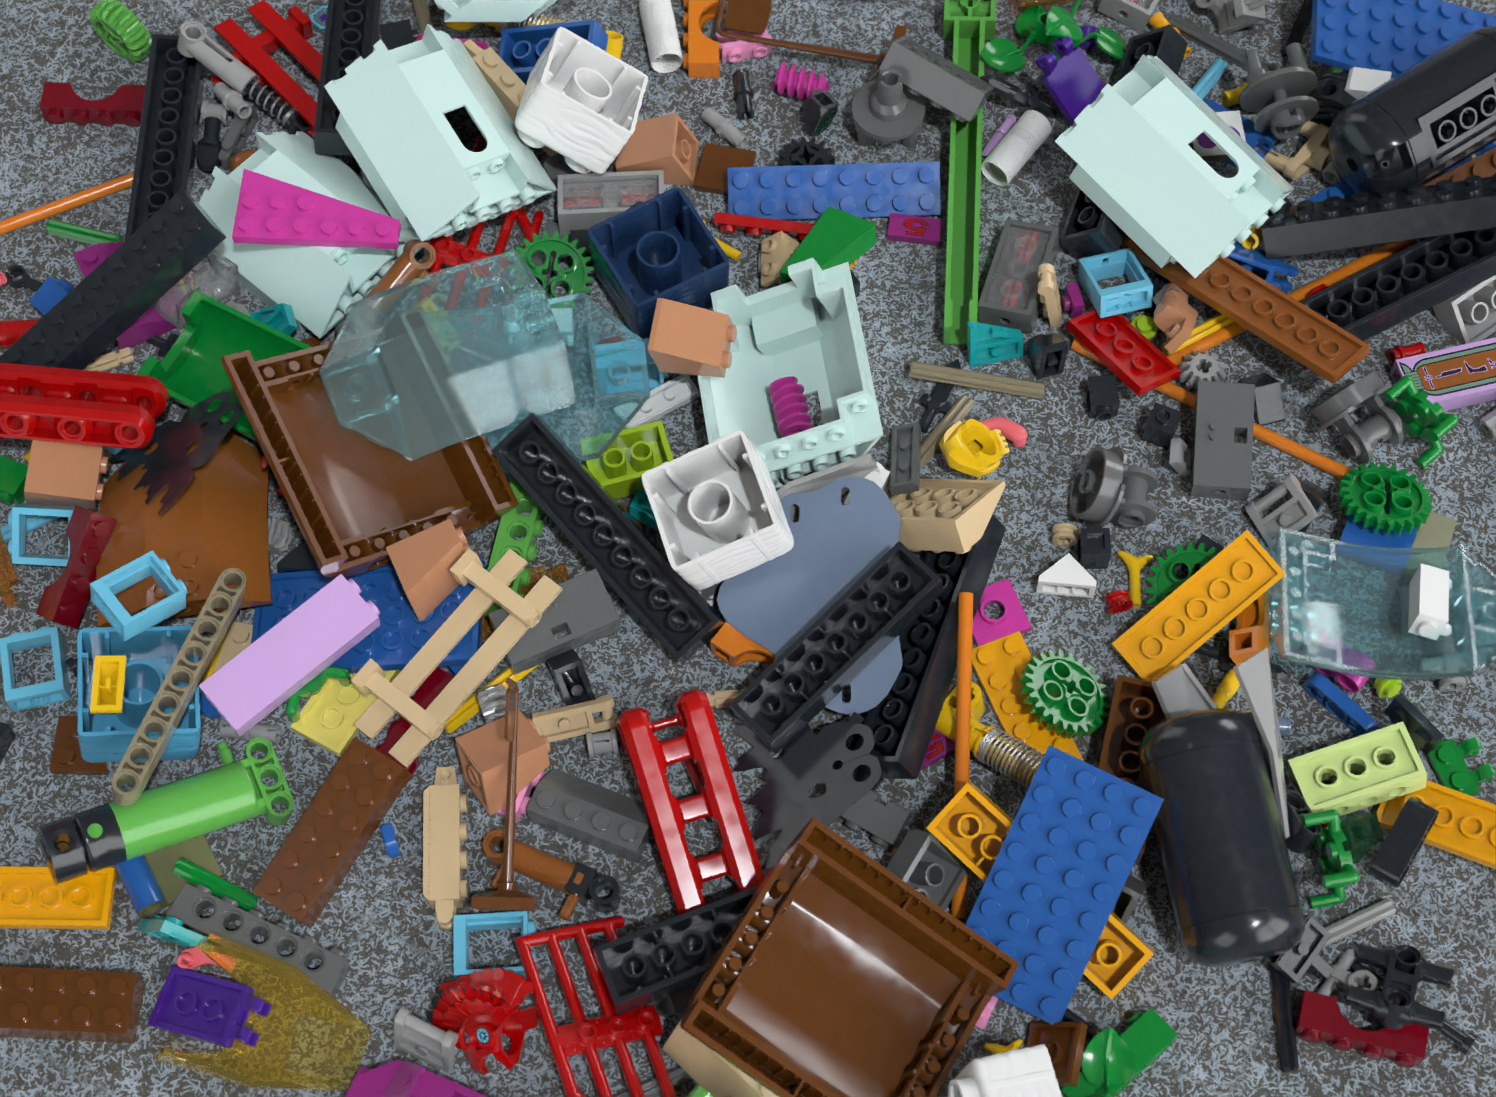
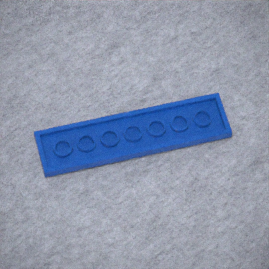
M940 161L727 168L729 214L776 220L819 219L828 206L857 217H890L891 213L913 216L941 215Z

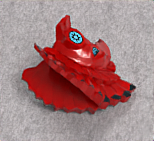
M501 967L495 970L486 968L483 971H475L469 976H460L457 980H448L447 983H443L437 992L440 998L432 1003L433 1009L428 1011L426 1017L431 1022V1025L446 1032L451 1030L459 1034L455 1046L458 1049H462L468 1063L478 1073L485 1075L489 1072L486 1067V1060L491 1053L509 1071L519 1062L525 1031L538 1026L537 1020L539 1015L536 1005L525 1009L518 1007L523 1003L524 996L535 990L534 983L526 981L524 975H516L514 970L505 971ZM502 1034L510 1037L511 1040L510 1048L506 1053L502 1046Z

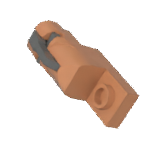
M1173 282L1166 284L1152 298L1156 304L1154 322L1166 333L1165 335L1168 338L1164 348L1172 354L1191 336L1199 313L1188 304V292Z

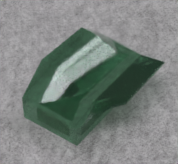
M1377 812L1340 820L1341 829L1347 841L1342 842L1345 851H1351L1353 864L1361 862L1371 846L1384 842Z

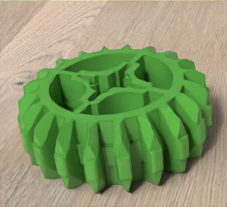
M102 0L92 8L89 13L92 28L96 30L97 35L103 40L102 42L106 43L110 49L127 61L131 60L134 63L143 60L150 53L152 42L150 33L146 31V26L140 22V19L127 6H123L117 0Z

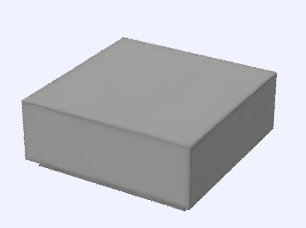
M1181 438L1171 439L1169 464L1181 476L1190 475L1193 451Z

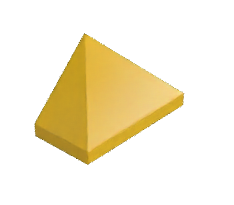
M95 656L91 713H122L126 656Z

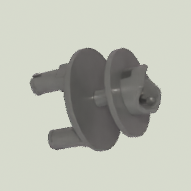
M1298 42L1292 43L1285 48L1291 67L1269 71L1268 66H1262L1258 49H1249L1246 53L1242 54L1248 72L1246 76L1248 85L1240 94V106L1246 111L1257 113L1253 119L1256 131L1260 133H1273L1276 139H1290L1297 136L1303 124L1311 120L1319 110L1317 100L1308 96L1315 89L1318 79L1315 72L1308 69L1302 47Z

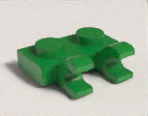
M1478 737L1468 739L1458 746L1453 738L1440 742L1432 752L1426 755L1442 786L1470 796H1475L1479 793L1480 790L1477 785L1491 781L1493 779L1492 776L1496 775L1491 763L1482 765L1470 772L1464 761L1465 758L1479 754L1478 750L1482 748Z

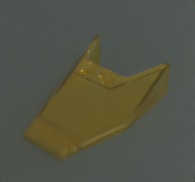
M211 933L199 940L197 944L198 949L238 983L253 988L252 997L264 999V1003L271 1004L272 1007L268 1017L252 1012L247 1017L244 1027L253 1030V1033L260 1035L256 1047L236 1040L233 1041L231 1049L224 1047L219 1054L180 1053L164 1047L154 1053L152 1059L250 1088L348 1091L357 1074L372 1030L297 967Z

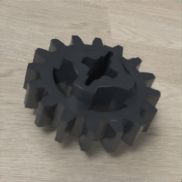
M801 137V142L799 143L793 139L791 140V147L784 145L783 153H779L778 166L835 164V156L832 155L831 147L825 148L824 141L818 144L815 143L814 137L811 138L810 142H806L805 137Z

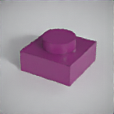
M1077 282L1066 284L1065 294L1061 296L1062 308L1064 312H1069L1071 319L1082 315L1084 309V302Z

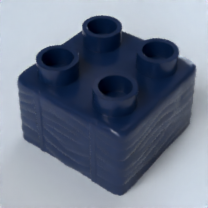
M679 187L669 189L588 229V241L594 271L633 333L641 339L650 337L657 298L708 309L713 306L711 293L729 287V259L706 227L686 194Z

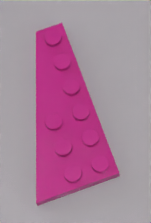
M247 169L243 170L232 233L234 243L398 249L401 231L400 220Z

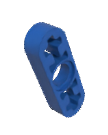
M1314 672L1303 683L1305 691L1331 714L1335 713L1337 715L1336 718L1357 736L1379 729L1377 722L1372 716L1324 675Z

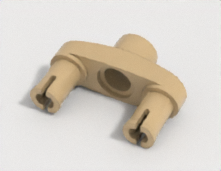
M1308 121L1303 124L1299 134L1309 140L1295 157L1290 158L1271 149L1266 154L1264 160L1272 168L1282 172L1283 176L1293 181L1301 178L1311 168L1322 172L1331 160L1330 150L1326 147L1330 127L1322 123L1318 125Z

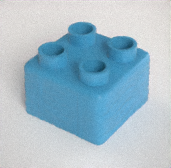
M193 626L150 627L125 642L113 627L83 628L79 630L77 634V732L80 753L84 761L91 763L121 762ZM95 656H126L127 658L122 713L90 712ZM192 656L187 658V660L190 662H198L199 658ZM178 681L173 685L181 688L187 686L188 684L183 681ZM199 686L159 761L186 760L198 755L201 735ZM169 706L160 709L164 713H171L175 710ZM150 732L146 736L151 739H156L160 737L161 734L158 732ZM140 757V758L134 759L133 761H147V760H146L145 758H141V757Z

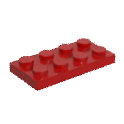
M1094 309L1068 321L1066 329L1138 396L1179 377L1181 370L1121 314L1100 318Z

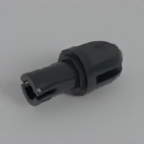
M206 117L204 119V136L197 143L196 162L202 172L212 174L215 166L219 169L221 168L218 157L222 149V142L219 140L221 119Z

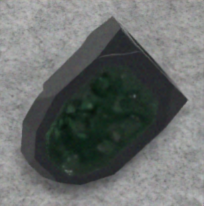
M822 90L811 92L803 108L804 128L806 133L812 137H816L830 126L837 113L838 102L828 92Z

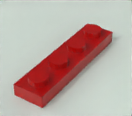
M715 212L714 225L716 228H720L719 231L721 233L735 234V230L745 231L746 235L750 237H761L762 234L773 235L782 231L790 237L799 238V242L804 240L815 225Z

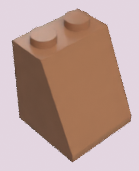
M677 113L637 121L633 135L615 159V168L617 172L663 170L664 184L694 185L697 175L700 142Z
M657 298L647 350L660 372L725 378L726 368H730L732 362L730 346L731 342L736 340L737 328L733 325L730 316L727 314L664 298Z
M32 440L24 487L26 504L77 505L95 509L97 500L102 501L104 484L100 483L101 473L106 474L108 467V457H104L103 447Z
M451 519L386 547L403 589L419 621L424 620L460 585L455 581L450 569L470 547L461 527L455 529Z
M518 710L516 795L550 766L548 752L551 751L547 738L537 733L532 719H526L520 710ZM505 716L455 738L463 780L490 816L506 804L510 741H506L504 737Z

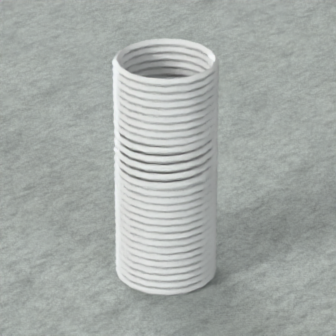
M641 0L639 11L651 67L660 73L675 71L682 65L683 56L671 0Z
M1027 110L981 163V169L985 177L996 185H1008L1050 135L1052 128L1048 119L1038 111Z

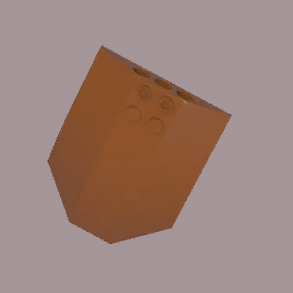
M208 421L204 422L200 428L202 429L208 425ZM229 430L209 459L204 464L192 468L194 472L192 481L160 515H158V512L164 504L160 503V501L166 494L169 484L146 504V492L150 485L146 487L141 486L133 490L147 471V469L142 470L145 463L140 464L116 481L119 475L118 471L128 461L127 459L104 483L99 513L114 518L117 521L100 561L96 565L97 580L153 550L159 559L163 558L168 563L171 574L176 580L181 579L188 591L186 595V608L169 618L200 614L220 574L228 568H238L246 575V594L239 608L272 604L268 531L270 465H266L264 469L261 468L264 455ZM199 441L192 442L185 451V454L187 455L200 444ZM158 442L147 447L144 450V454L148 455L158 446ZM151 575L114 595L131 617L168 597ZM236 584L226 585L228 588L231 589L239 587ZM97 608L98 627H112ZM215 608L213 611H225V609Z

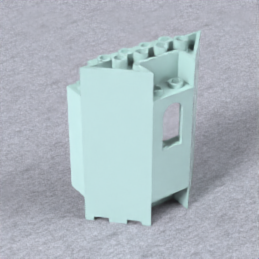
M429 24L425 28L422 40L389 51L380 39L373 45V53L365 59L360 56L345 69L347 74L343 78L331 80L324 86L340 111L335 128L391 217L400 220L401 230L407 227L414 228L422 242L442 235L450 236L466 227L470 228L479 222L494 219L502 213L517 210L523 205L532 203L536 198L557 190L529 145L524 143L519 137L513 120L461 40L457 38L453 40L449 34L441 30L435 31ZM465 107L487 142L486 149L481 152H472L466 149L443 114Z
M1142 55L1132 71L1111 87L1107 84L1101 90L1097 99L1091 105L1088 104L1075 118V123L1055 140L1077 163L1069 178L1160 268H1163L1169 261L1172 264L1178 261L1194 278L1199 276L1220 256L1225 259L1236 248L1233 244L1236 241L1240 244L1243 243L1252 234L1250 229L1253 226L1257 229L1262 226L1269 218L1267 214L1270 211L1275 214L1286 203L1283 199L1294 190L1279 173L1157 56L1148 55L1146 57ZM1204 132L1234 161L1237 166L1236 176L1224 178L1217 174L1189 144Z
M299 131L294 135H290L287 132H272V135L255 132L260 149L229 175L215 166L211 174L215 177L210 190H204L199 204L227 237L211 251V255L216 264L270 308L281 303L291 305L298 326L297 330L300 333L309 329L318 338H321L333 327L337 328L341 322L351 320L347 316L349 311L358 300L361 302L403 253L405 244L410 240L420 238L414 228L407 227L400 231L398 249L234 243L232 233L244 169L391 217L378 194L374 190L368 189L367 184H365L364 179L334 155L315 154V141L305 132ZM421 247V248H418V249L415 251L414 256H415V254H416L419 250L422 249V247Z
M810 258L787 266L789 276L793 280L788 283L747 297L736 284L711 293L713 308L709 310L729 315L733 325L737 328L735 342H731L732 362L730 368H726L725 378L697 375L708 442L710 444L733 432L743 431L765 460L777 490L788 482L803 477L804 474L820 471L832 465L867 454L883 435L849 262L822 270L815 259ZM794 376L798 379L797 384L804 386V395L808 396L818 392L824 424L783 437L778 432V424L775 419L776 415L773 410L774 405L771 401L769 386L779 378Z

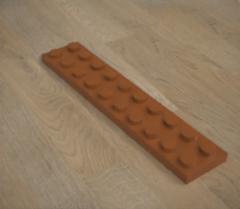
M1128 235L1122 240L1121 250L1130 248L1138 261L1332 384H1335L1370 353V345L1227 257L1223 259L1220 256L1199 276L1194 278L1178 261L1174 264L1169 261L1163 268H1160Z

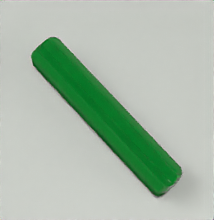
M49 219L46 225L47 233L50 235L92 245L123 242L121 235L55 219Z
M180 858L174 865L173 873L194 885L198 883L207 887L213 892L212 894L220 898L223 896L231 898L239 904V908L247 912L250 909L254 910L258 903L257 896L183 858Z

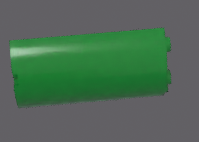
M195 290L180 311L187 323L185 329L161 363L158 359L149 355L136 375L150 376L158 379L167 388L169 398L189 408L222 391H226L231 395L230 404L236 401L239 402L221 364L223 356L249 350L256 362L311 348V346ZM217 399L208 406L207 412L216 410L222 400ZM234 411L225 412L220 417L219 423L227 422L233 416ZM242 411L231 429L258 442L244 411Z

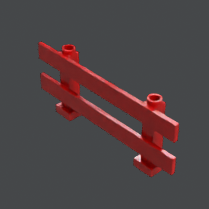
M262 0L247 8L248 13L266 29L253 38L232 18L214 26V31L233 49V52L230 54L245 66L250 65L311 126V130L307 132V135L314 139L317 102L268 55L283 46L320 81L322 55L307 41L313 37L311 19L296 5L288 9L289 18L284 19L265 0Z

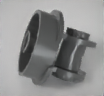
M1376 371L1355 383L1354 381L1332 394L1330 399L1313 409L1314 414L1322 424L1317 429L1321 432L1335 423L1341 433V443L1345 451L1352 458L1359 460L1363 464L1371 462L1374 457L1372 449L1378 443H1383L1387 440L1393 445H1398L1404 440L1403 425L1400 417L1392 408L1385 406L1379 395L1389 390L1393 385L1391 383L1385 385ZM1365 405L1371 417L1355 425L1349 414Z
M1094 447L1085 455L1075 474L1070 493L1071 512L1073 516L1085 520V523L1090 528H1102L1110 520L1128 528L1148 525L1155 520L1156 509L1147 502L1146 497L1148 493L1153 492L1157 488L1158 477L1151 470L1140 466H1124L1127 462V453L1123 448L1112 447L1108 450L1102 447Z

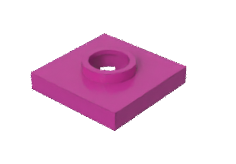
M1009 578L985 587L973 620L972 638L976 647L1020 631L1021 634L1031 631L1032 626ZM997 603L1001 605L1005 613L999 619H991L984 613V607Z

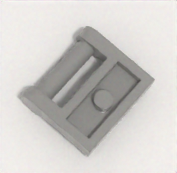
M1293 474L1285 477L1282 484L1257 502L1252 501L1245 506L1247 513L1270 548L1278 546L1319 517L1302 490L1300 482ZM1287 493H1291L1293 498L1266 517L1263 516V510Z
M402 1007L394 1020V1047L449 1073L455 1063V1044L459 1034L451 1030L446 1032L411 1015L412 1011Z

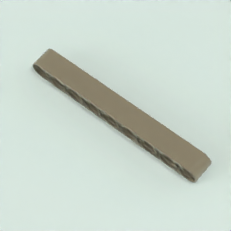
M228 568L220 574L116 769L111 784L112 796L117 804L131 806L139 800L246 594V575L240 569ZM236 584L239 587L231 589L228 588L226 585ZM215 608H224L227 611L217 613L213 610ZM203 632H211L214 635L206 638L201 636L200 634ZM195 656L200 658L201 660L198 662H190L187 660V658ZM178 681L186 682L188 685L180 688L176 687L173 684ZM166 706L175 709L171 713L160 711L161 708ZM150 732L161 734L156 739L148 738L146 735ZM140 757L147 760L143 765H136L132 762ZM123 784L134 786L132 790L126 792L118 789Z

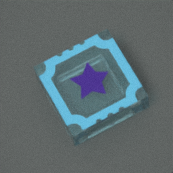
M326 3L308 16L312 21V27L323 36H325L328 9Z

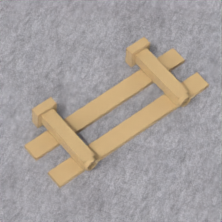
M469 548L451 567V574L455 581L463 587L469 582L475 588L391 683L384 678L386 674L371 658L351 679L357 690L367 697L372 693L377 697L354 724L371 740L376 737L396 713L412 725L388 752L406 768L431 740H435L441 735L444 725L526 631L539 623L542 613L563 590L562 587L546 575L537 582L524 598L510 589L508 586L528 564L526 560L511 549L505 553L489 572L483 568L478 555ZM494 602L509 613L508 617L427 709L424 710L410 699L414 692Z

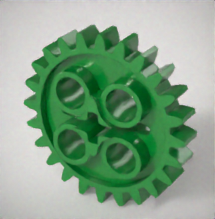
M544 231L542 239H539L536 233H534V242L532 243L527 239H523L526 247L524 249L518 246L515 247L519 256H510L515 266L507 267L508 271L514 273L513 276L507 278V281L515 283L509 290L511 293L519 292L515 298L516 302L525 300L523 309H528L531 306L533 309H558L571 306L577 311V301L586 303L582 294H591L592 292L586 285L595 281L588 276V274L595 272L594 267L586 266L592 261L591 257H582L587 251L586 248L582 247L577 250L579 241L575 239L569 243V234L567 233L562 239H559L558 231L554 232L553 238H549L547 231ZM555 251L556 258L553 269L557 277H552L550 298H546L548 278L544 274L550 272L551 253ZM538 253L545 254L547 258L546 262L541 266H536L532 263L533 257ZM564 257L573 259V265L568 270H563L559 267V262ZM533 280H540L543 283L542 289L537 293L529 291L528 286ZM559 284H567L570 289L569 293L565 296H557L555 294L556 287Z
M1373 462L1369 463L1368 468L1363 464H1359L1358 470L1352 467L1349 473L1344 474L1337 499L1341 500L1340 507L1347 508L1345 515H1354V523L1364 522V529L1373 526L1374 533H1377L1379 529H1384L1385 534L1389 535L1390 531L1394 530L1398 536L1401 535L1402 530L1410 534L1413 528L1419 530L1421 524L1426 523L1432 509L1431 503L1433 498L1429 497L1430 489H1423L1424 481L1415 482L1417 475L1407 476V469L1399 472L1394 464L1391 468H1386L1384 462H1381L1380 467H1376Z
M1189 542L1187 550H1184L1181 544H1177V553L1166 549L1168 558L1164 559L1158 556L1157 560L1161 565L1159 567L1150 566V569L1156 573L1155 577H1146L1147 581L1153 583V587L1145 589V592L1153 593V598L1149 599L1147 604H1156L1157 606L1195 574L1196 564L1199 563L1201 569L1213 559L1217 548L1212 547L1206 552L1205 543H1200L1198 549L1195 550L1194 543ZM1184 563L1188 566L1189 573L1185 579L1180 580L1175 575V569L1179 564Z
M1050 649L1045 654L1040 652L1036 657H1033L1022 670L1023 676L1019 682L1024 686L1019 691L1027 695L1023 703L1031 704L1032 708L1029 710V714L1037 713L1039 717L1036 722L1041 723L1045 721L1047 723V731L1052 727L1056 728L1057 736H1060L1064 731L1068 739H1071L1074 735L1078 739H1081L1085 734L1090 736L1108 717L1106 711L1110 708V705L1105 703V701L1109 698V695L1102 693L1106 685L1098 684L1097 680L1100 675H1092L1090 673L1092 670L1091 665L1087 667L1082 666V658L1076 662L1073 660L1071 652L1064 657L1062 650H1058L1054 654Z

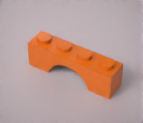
M684 0V8H688V12H683L684 28H688V33H683L684 48H688V53H683V68L689 70V78H720L719 42L706 37L701 31L708 21L717 18L719 0Z
M1268 590L1237 615L1236 628L1229 631V657L1236 665L1268 647L1270 661Z
M727 621L710 641L711 653L733 668L751 661L771 665L776 660L773 653L744 636Z

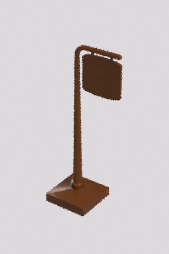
M721 0L715 24L717 33L723 37L876 64L878 68H880L893 41L904 35L906 36L907 29L906 26L896 25L886 53L872 54L729 33L721 30V21L725 20V28L728 30L762 35L770 18L771 0ZM726 2H729L726 16L723 17Z
M507 678L508 689L506 690L504 737L506 741H510L502 880L498 882V890L472 896V909L534 911L540 909L541 897L516 890L517 883L514 882L518 684L511 678Z

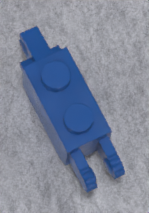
M1238 241L1233 244L1236 248L1227 258L1284 292L1292 291L1293 284L1290 281L1274 275L1277 272L1294 278L1298 275V268L1280 261L1281 258L1267 259L1266 252L1258 248L1252 249L1251 247L1248 250Z

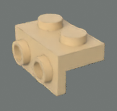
M782 231L761 241V285L764 287H768L776 282L781 285L780 270L801 244Z

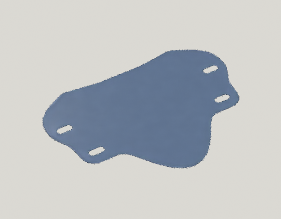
M844 477L814 491L785 496L780 503L794 538V546L784 555L724 580L719 589L717 602L719 610L726 621L744 636L773 653L775 659L786 651L898 543L901 525L900 516L886 492L875 482L861 477ZM845 487L850 490V503L846 506L841 504V490ZM797 504L800 508L799 521L794 523L791 521V506ZM899 635L849 683L851 686V701L849 703L842 701L841 691L825 707L843 714L862 713L876 707L888 695L902 669L903 660Z

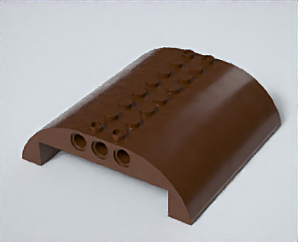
M422 307L398 312L385 329L256 362L249 350L221 358L223 369L323 576L337 577L340 574L344 577L392 564L386 550L387 546L448 519H451L455 529L461 527L464 535L467 536L500 518L519 504L496 456L491 452L492 448Z
M813 817L787 847L743 910L693 992L683 1013L680 1027L778 1097H936L988 1001L992 996L1007 988L1020 963Z

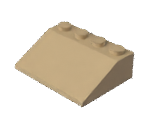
M920 479V491L898 494L890 498L901 521L898 542L900 541L912 552L929 550L933 553L949 551L963 554L970 551L971 546L982 538L1005 489V481Z
M681 1020L662 1048L713 1097H778L681 1029Z

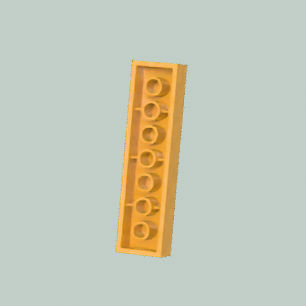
M969 781L926 829L985 882L1014 820ZM1112 911L1083 974L1112 1000L1154 955V949Z

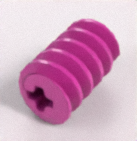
M783 61L777 70L773 91L778 89V93L781 95L787 91L789 97L792 98L797 94L799 100H804L806 96L808 97L811 92L816 90L829 92L831 80H825V72H822L819 78H816L815 69H812L810 74L806 75V67L804 66L798 73L796 72V64H792L791 68L787 70L786 61Z
M794 376L779 378L769 386L771 401L774 405L773 410L776 415L775 419L778 424V432L783 437L813 428V424L810 423L811 416L807 413L809 407L805 404L807 399L806 395L803 394L804 386L797 384L798 379Z

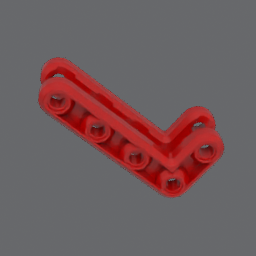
M0 363V443L3 438L140 449L151 441L156 427L154 418L160 416L165 410L169 400V393L161 381L150 376Z
M698 689L680 694L672 706L673 712L676 714L675 716L651 722L648 710L637 706L624 710L616 722L619 739L625 755L629 756L678 916L705 906L701 892L704 889V882L728 875L730 880L734 881L736 891L739 893L760 885L765 879L709 699L705 692ZM676 725L680 727L681 736L659 742L657 736H654V732ZM691 758L694 764H697L704 785L701 787L702 793L676 800L675 795H671L665 775L667 772L666 767L667 765ZM711 817L712 822L716 823L722 844L719 846L721 850L720 852L695 859L693 854L689 853L683 833L685 831L684 826L686 823Z

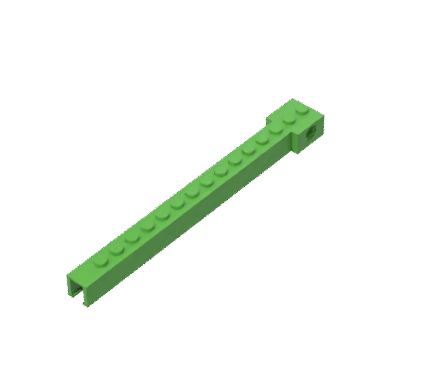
M945 0L943 39L953 40V63L980 78V76H984V61L980 54L984 49L985 40H993L995 37L996 0ZM983 107L971 122L967 120L966 122L959 121L951 115L943 345H967V322H977Z

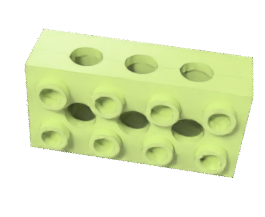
M1403 721L1288 760V775L1313 813L1336 809L1340 816L1426 788L1427 772ZM1325 782H1331V783H1333V784H1331V785H1326V784H1323V783H1325Z

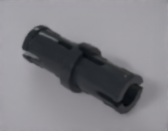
M739 69L733 73L735 83L733 96L737 102L738 118L745 120L744 113L746 111L747 120L755 116L752 104L754 92L750 88L749 72L743 69V77L741 78V70Z

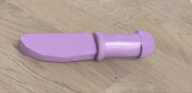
M1008 114L1004 117V121L995 130L994 135L982 151L983 157H987L1007 132H1009L1011 127L1014 126L1016 123L1015 115Z

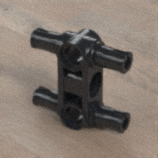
M1360 943L1356 962L1383 969V972L1386 973L1382 991L1375 992L1350 984L1345 1004L1372 1011L1380 1023L1390 1029H1401L1404 1026H1411L1413 1023L1441 1032L1446 1012L1417 1004L1415 995L1418 982L1421 983V981L1437 984L1449 989L1454 969L1426 962L1427 959L1422 956L1420 951L1411 945L1404 944L1396 948L1384 950Z

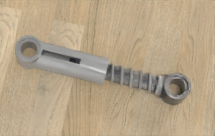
M187 21L182 24L177 43L178 51L182 55L197 59L242 96L249 94L251 100L256 99L257 105H263V109L265 111L269 110L271 116H277L278 121L282 122L288 134L294 135L299 131L307 134L311 130V126L293 108H289L287 102L283 103L281 97L277 98L274 96V91L269 92L267 86L259 84L260 80H258L257 74L207 35L206 28L201 23Z

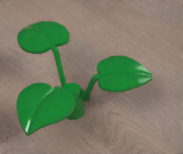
M1076 0L1070 13L1059 6H1052L1049 9L1046 17V35L1057 36V39L1061 38V40L1069 36L1076 48L1081 43L1091 38H1096V44L1104 52L1122 61L1126 44L1121 36L1112 29L1100 27L1098 33L1092 32L1082 37L1083 33L1080 26L1072 19L1082 0Z
M1036 3L1026 9L1015 22V30L1018 35L1027 39L1021 48L1017 49V46L1012 41L1004 38L993 39L984 46L980 56L988 66L1006 73L1020 70L1025 65V58L1021 54L1032 40L1040 44L1051 41V52L1057 58L1056 51L1052 47L1057 36L1046 35V17L1048 12L1044 11L1041 3Z
M1106 1028L1099 1032L1088 1044L1082 1058V1070L1085 1078L1092 1084L1104 1083L1105 1097H1112L1110 1083L1115 1085L1125 1084L1134 1075L1136 1069L1133 1051L1113 1028Z

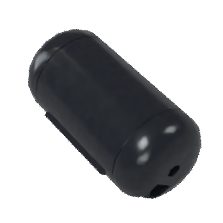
M1488 26L1467 33L1346 105L1336 115L1329 128L1328 145L1336 171L1350 189L1355 193L1367 192L1368 194L1380 193L1383 189L1395 188L1396 191L1408 189L1409 186L1414 184H1425L1496 141V27Z
M1233 709L1192 712L1154 725L1141 739L1138 747V761L1145 790L1164 799L1153 822L1176 927L1177 931H1179L1178 936L1185 954L1195 963L1205 967H1228L1256 962L1292 950L1301 941L1305 930L1304 914L1261 737L1256 725L1246 715Z

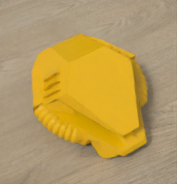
M975 419L959 420L945 432L939 442L942 454L949 468L977 478L994 472L1000 465V459L1010 452L1008 443L1000 430L990 431L987 426Z

